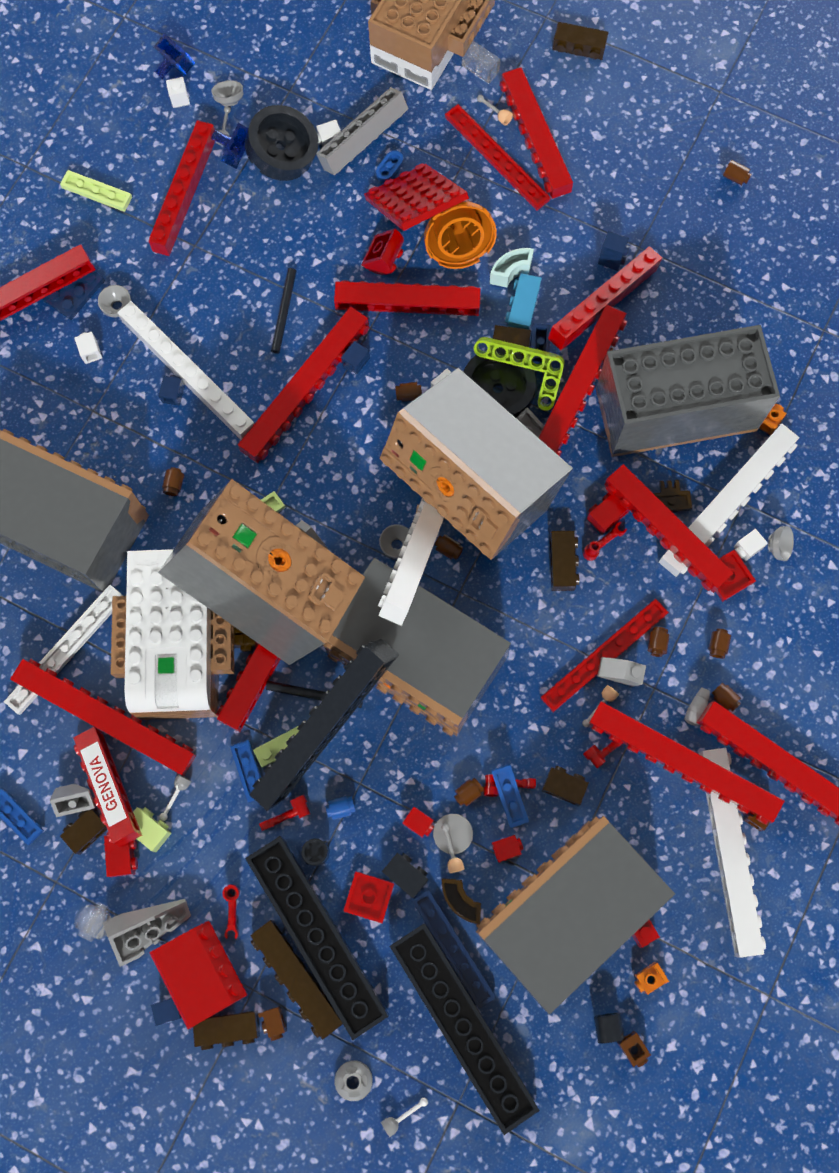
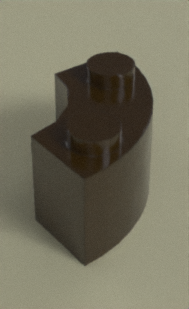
M442 878L443 895L451 910L463 920L480 924L481 903L473 901L467 896L463 889L462 880Z

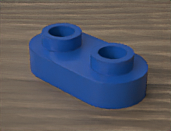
M390 151L376 169L378 181L384 183L386 180L393 179L403 166V155L399 151Z

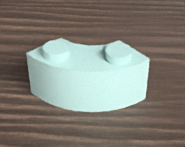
M519 248L501 256L491 270L490 284L508 287L510 281L520 276V273L529 275L534 249Z

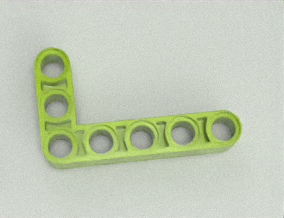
M481 337L476 341L474 352L479 357L544 372L538 406L546 411L553 408L565 361L562 356L488 337ZM485 343L488 350H480L478 344ZM502 347L505 349L506 354L499 355L496 349ZM522 352L524 358L518 360L515 358L514 353ZM539 356L542 358V363L536 364L532 358ZM554 360L559 361L561 366L553 368L551 362ZM554 379L556 381V385L549 386L547 385L546 380ZM549 397L552 402L545 404L542 402V398Z

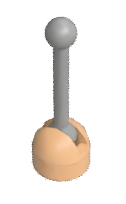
M483 95L477 97L478 102H483L498 114L500 123L503 125L510 123L513 113L507 109L498 110L486 101Z
M606 685L602 691L603 700L601 702H613L619 696V693L609 685ZM596 709L592 712L588 719L583 720L582 724L584 727L590 726L589 722L592 716L594 715Z
M445 823L442 825V830L445 831L451 859L448 862L449 873H456L465 868L462 860L455 857L448 831L450 827Z

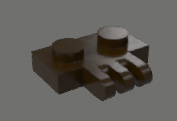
M667 480V488H665L664 481H659L660 493L653 494L670 511L692 510L690 490L680 491L679 480H674V487H672V481Z

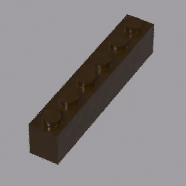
M273 920L268 921L250 935L253 939L251 940L253 947L257 951L261 950L265 956L262 958L268 968L272 967L277 973L274 976L281 986L284 984L288 989L286 994L293 1003L296 1001L300 1009L298 1011L305 1021L308 1019L313 1025L310 1028L317 1038L321 1037L323 1040L339 1028L343 1023L327 996Z

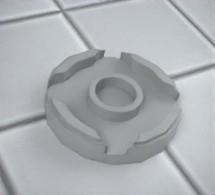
M448 814L440 818L433 832L434 841L438 848L450 854L445 831L442 830V825L447 823L450 827L448 831L454 854L465 851L473 840V830L469 821L459 814Z

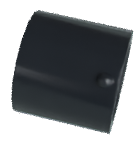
M313 838L304 843L301 854L307 865L320 866L328 860L330 851L327 841L323 842L320 839Z
M620 1013L594 1016L598 1043H613L625 1040Z

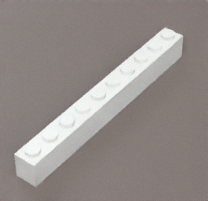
M132 301L117 313L122 322L242 440L255 423Z
M781 424L689 526V529L708 547L715 540L712 536L716 532L720 534L727 526L725 522L728 518L732 520L739 513L736 509L740 505L744 507L751 499L749 495L752 491L756 493L762 487L760 482L764 478L768 480L774 473L772 469L776 465L780 467L786 460L784 455L787 452L791 454L798 446L796 442L800 437ZM668 550L659 563L675 577L680 572L684 575L687 567L683 563H679L674 558V554Z
M423 498L388 580L392 583H387L383 592L386 596L382 595L378 604L381 607L378 616L401 626L409 611L444 519L437 509L431 504L426 503Z
M726 748L705 750L699 753V755L730 771L731 755L729 752L727 753ZM711 792V794L706 793L735 957L763 955L766 943L760 933L762 921L760 916L757 915L756 907H758L757 896L753 895L752 890L754 878L752 874H749L750 857L745 852L744 845L747 842L745 833H742L741 825L743 824L742 815L740 812L738 813L736 804L732 802L727 804L719 800V795Z

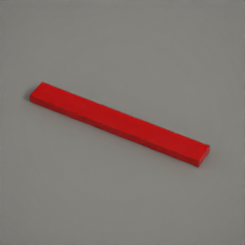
M459 104L445 113V118L536 210H539L550 201L551 197Z
M655 598L540 697L541 700L552 712H555L598 674L602 657L616 659L669 612Z

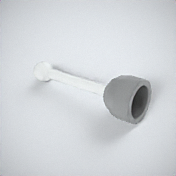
M177 774L174 780L176 790L164 813L160 814V820L165 821L168 818L167 814L179 791L186 790L192 782L190 779Z
M421 1098L417 1105L397 1119L388 1117L381 1121L388 1136L391 1137L398 1131L399 1122L420 1107L427 1106L428 1100Z

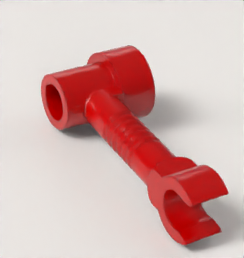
M618 522L613 530L599 541H592L583 550V557L588 561L595 560L599 555V550L615 537L623 536L627 528L624 531L618 530L621 522Z
M611 742L602 750L593 745L583 755L598 769L606 762L604 758L622 745L623 742H620V744Z
M492 774L485 775L483 795L486 797L499 796ZM535 778L516 780L518 788L534 789L536 787Z
M305 794L290 801L293 809L259 823L261 830L264 831L297 815L299 818L311 814L306 804L308 801Z
M230 884L222 892L223 898L228 901V925L225 931V938L227 939L229 936L228 932L233 930L235 932V939H237L239 931L236 925V900L240 895V889L238 886ZM230 889L235 890V895L230 894Z

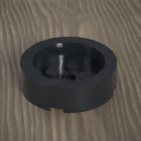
M272 105L261 109L252 118L245 137V150L250 162L260 169V173L271 179L290 181L301 177L302 174L309 170L318 150V135L311 121L300 111L284 105ZM280 142V144L283 145L285 149H278L276 147V144H279Z
M504 348L496 349L499 355L506 354ZM514 353L516 359L521 360L524 358L521 354ZM477 355L466 365L463 372L515 418L526 407H531L536 389L534 370ZM502 386L503 391L501 393L493 391V387Z

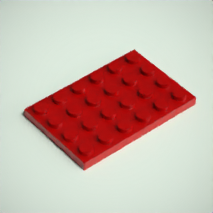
M419 164L415 169L403 172L395 179L386 180L383 185L372 187L364 194L367 202L403 231L469 199L467 191L427 164Z

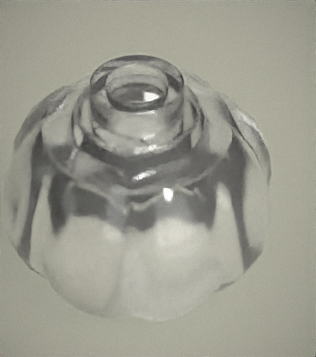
M98 902L97 905H86L79 909L74 920L75 928L80 930L77 935L89 942H92L94 938L102 940L107 937L103 926L112 918L108 912L109 907Z

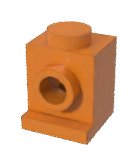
M775 404L759 428L772 435L787 414L784 412V408L779 404Z
M653 962L634 975L636 987L641 993L644 991L647 995L669 982L663 970L656 962ZM649 976L654 977L652 984H649L647 981Z

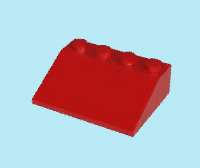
M210 921L185 932L150 952L187 1029L194 1027L247 996Z

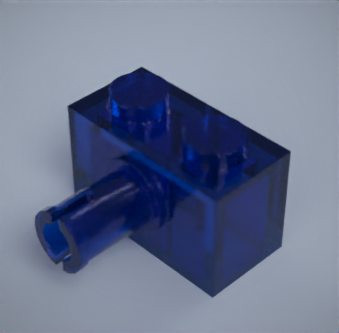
M163 34L153 46L164 59L157 70L154 71L162 80L172 68L177 69L185 76L195 64L192 58L166 34Z
M240 123L237 124L233 135H230V137L217 129L214 130L211 140L225 146L221 161L235 169L238 168L246 151L245 137L248 128Z

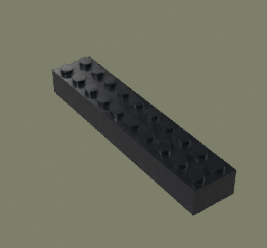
M382 639L372 640L367 645L363 644L357 650L356 654L358 656L355 660L352 659L344 667L345 673L339 675L333 681L334 687L322 695L320 705L312 708L309 712V719L304 720L298 726L299 732L287 740L286 744L288 746L285 750L282 749L277 753L274 764L271 763L264 770V777L259 778L252 787L254 789L250 796L266 811L285 800L399 656Z
M279 836L246 857L247 863L351 1039L355 1040L389 1017V1013L284 838Z
M422 924L390 945L391 950L503 1135L539 1112L540 1110L426 924Z

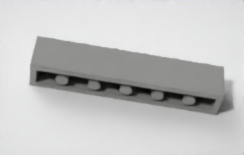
M390 87L320 149L316 155L323 169L336 175L373 140L377 139L383 131L408 110L402 92Z

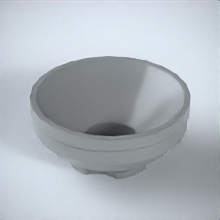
M222 81L212 88V96L215 101L225 107L234 106L243 96V86L237 81Z
M111 285L104 288L98 296L99 308L109 317H119L117 312L131 301L128 290L119 285ZM115 302L122 303L121 308L117 310L113 309L112 305Z
M394 524L383 530L380 535L379 544L386 556L393 559L399 557L402 547L396 550L392 548L391 544L394 540H400L404 543L407 534H409V529L403 525Z
M781 526L773 534H770L768 549L777 560L787 561L792 554L794 537L789 526Z
M351 1060L342 1064L335 1075L336 1090L342 1098L348 1101H358L366 1097L373 1084L370 1069L366 1064L357 1060ZM350 1076H356L359 1080V1086L355 1089L347 1086V1078Z

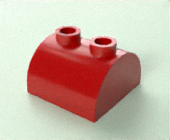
M392 229L375 235L361 265L376 274L386 275L394 272L397 266L394 262L396 258L403 254L401 247L404 243V238L398 230Z

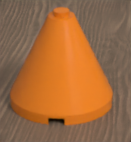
M465 200L430 218L424 232V244L430 258L436 260L440 266L450 269L466 268L480 261L479 258L486 252L489 254L496 241V225L492 215L484 207Z

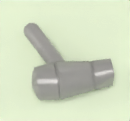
M701 687L692 700L684 719L688 724L699 726L696 722L708 705L709 690Z

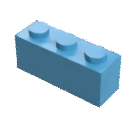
M520 273L519 280L515 279L513 290L516 293L515 296L511 295L509 306L512 309L511 312L507 311L505 319L508 327L530 330L541 285V277Z

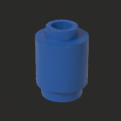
M343 796L329 800V805L325 806L327 816L332 817L333 820L350 816L351 813L356 812L352 796Z

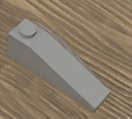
M181 899L122 913L102 922L118 964L121 967L140 958L145 954V949L152 944L156 945L160 942V937L167 932H172L191 917L186 900Z

